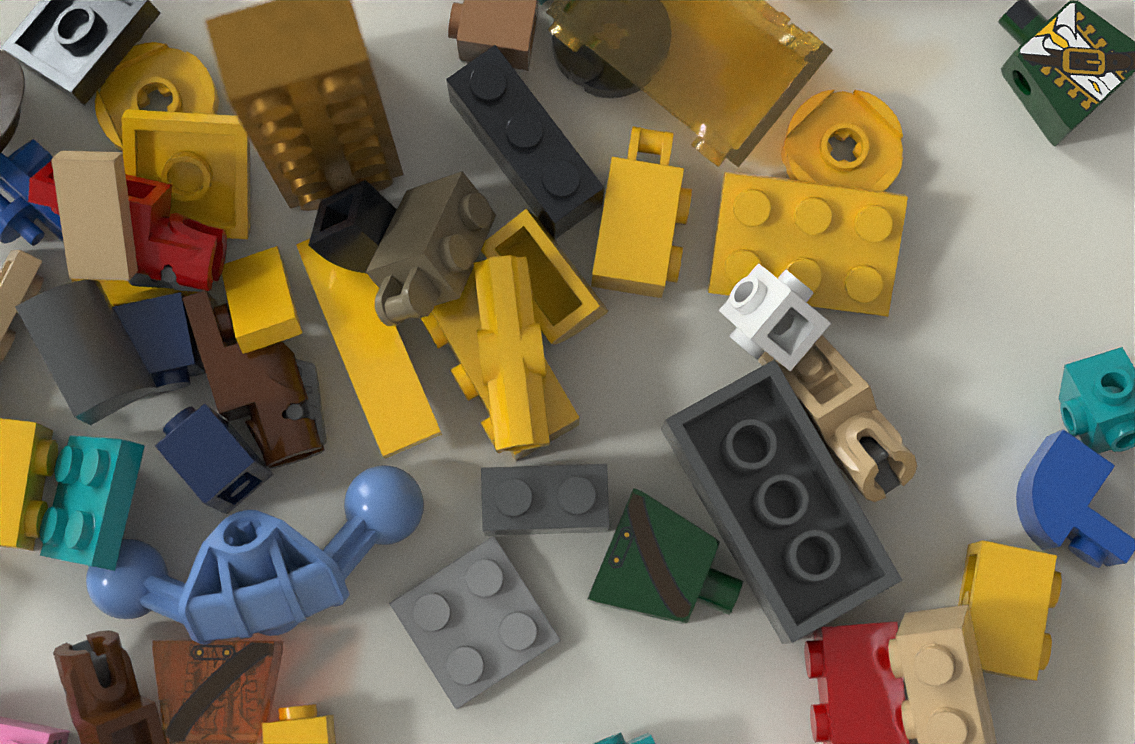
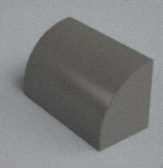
M96 280L70 282L42 292L15 306L75 418L93 425L157 389L100 282Z

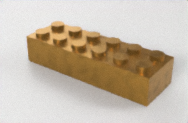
M270 0L204 20L228 102L290 209L300 206V209L303 211L317 210L321 200L365 179L377 191H381L393 184L392 178L404 175L352 0Z

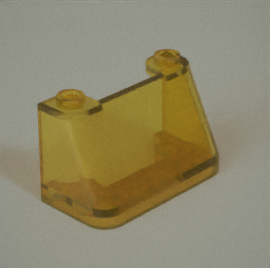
M554 0L546 10V13L555 20L549 27V32L575 53L585 44L696 133L698 136L691 143V146L718 168L726 158L738 168L833 51L812 32L807 31L805 33L793 23L789 26L787 23L791 18L782 11L774 9L765 0Z

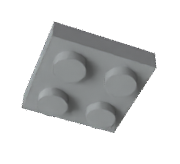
M495 536L389 603L455 709H458L561 641Z

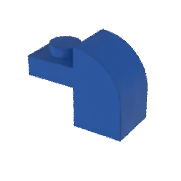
M1064 429L1044 439L1021 474L1016 493L1017 512L1021 524L1030 539L1042 550L1060 547L1064 540L1068 538L1071 541L1068 549L1078 558L1094 567L1100 568L1102 564L1107 567L1126 564L1135 551V539L1088 507L1115 465Z

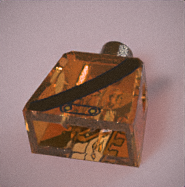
M153 641V659L166 744L263 743L262 723L269 722L283 654V641H212L206 645L195 641Z

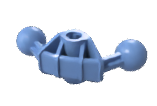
M381 465L363 471L351 482L345 495L344 511L347 522L323 550L281 519L257 510L236 512L225 518L202 543L186 583L168 576L166 563L154 547L140 540L123 539L115 571L93 566L88 567L86 575L88 594L95 606L108 616L117 619H135L154 611L184 624L190 638L202 645L222 639L250 638L255 633L266 636L281 635L289 632L299 623L306 621V618L329 607L342 605L349 597V591L344 580L373 545L398 543L410 536L418 527L424 511L423 494L415 479L400 468Z

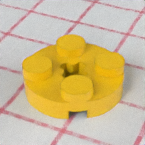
M148 42L134 46L101 86L100 93L97 90L95 97V112L103 132L119 150L123 152L122 115L126 109L142 110V108L150 104L148 94L152 91L158 90L163 97L173 96V102L167 106V112L217 115L219 108L217 88L208 70L196 56L187 51L185 53L180 49L169 48L165 43Z
M835 89L822 91L805 101L797 109L788 125L781 151L782 162L786 166L790 180L886 192L898 176L903 161V147L901 143L903 133L901 124L889 106L876 96L859 90H854L853 93L845 91L833 93ZM835 137L842 142L848 137L852 138L856 142L852 153L857 159L852 162H848L845 159L835 160L830 155L833 148L828 140Z

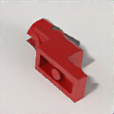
M50 161L29 179L28 202L51 207V210L59 215L52 161ZM125 174L138 268L137 273L128 282L133 286L173 288L179 291L201 292L212 290L213 281H219L224 268L227 250L226 231L207 226L176 212L170 214L172 184Z

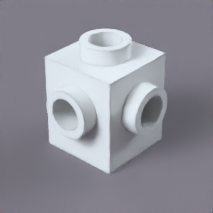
M759 263L747 277L741 279L734 286L729 299L719 309V312L736 326L735 330L730 334V338L757 360L764 352H767L789 371L796 366L831 324L807 303L814 292L786 269L777 279Z

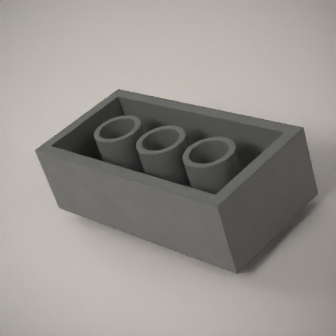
M775 359L665 419L661 427L664 436L782 644L794 643L903 581Z

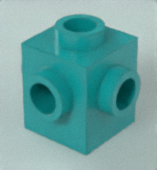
M1123 347L1064 365L1059 401L1061 402L1062 420L1069 434L1074 437L1079 436L1082 443L1098 454L1109 450L1123 452L1135 447V368Z

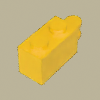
M632 126L627 159L611 158L591 287L662 298L666 281L677 283L683 247L672 245L675 223L687 224L692 189L681 187L684 168L669 166L674 133ZM637 152L660 155V162L655 164L637 161Z

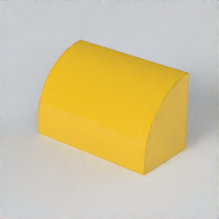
M525 209L485 240L481 251L486 258L506 255L527 256L533 291L535 323H540L542 333L551 344H559L573 337L609 312L540 219L529 210Z

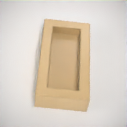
M60 151L51 161L69 279L130 281L137 273L138 268L123 153Z

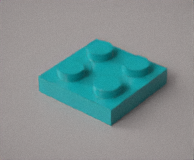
M69 436L68 444L60 451L55 464L54 474L58 484L52 507L46 510L41 521L39 536L43 545L40 556L115 571L145 445L124 439Z

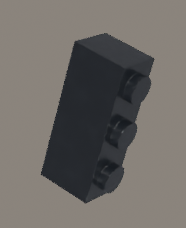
M496 45L446 79L451 104L554 239H557L602 206L604 186Z

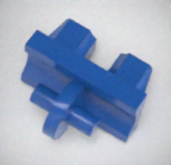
M34 139L14 151L9 157H6L3 153L0 154V187L14 199L11 203L0 194V241L4 244L11 243L20 236L32 246L38 244L43 239L45 232L34 224L36 219L63 242L60 215L54 213L51 207L28 202L29 179L53 158Z

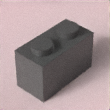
M607 464L481 468L482 531L485 536L607 532L609 529Z

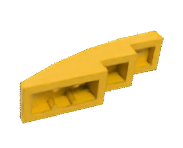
M310 239L296 244L334 341L384 459L442 435L396 325H385L376 313L375 297L379 287L367 273L344 269L321 257L309 246Z

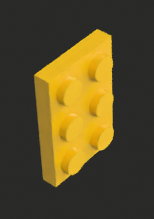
M725 171L708 293L730 296L734 286L741 279L747 277L759 263L777 279L786 269L814 292L807 301L811 307L888 317L908 196L905 194Z

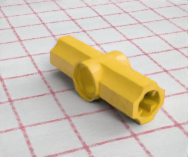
M497 256L475 262L474 272L481 330H477L483 386L488 385L491 405L489 410L496 452L522 451L549 446L550 441L542 379L546 378L540 323H535L533 291L527 256Z

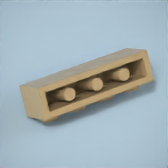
M969 604L905 613L896 633V639L889 640V657L895 678L904 677L909 700L902 702V719L907 738L909 740L917 739L918 744H997Z

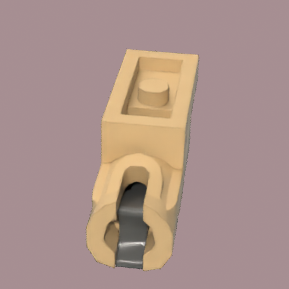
M823 335L818 338L791 371L776 360L833 461L844 471L847 478L865 499L872 502L886 498L885 494L900 484L904 487L914 477L917 469L915 455L905 446L899 432L877 409L870 385ZM764 352L758 359V362L763 366L774 360V358L767 352Z

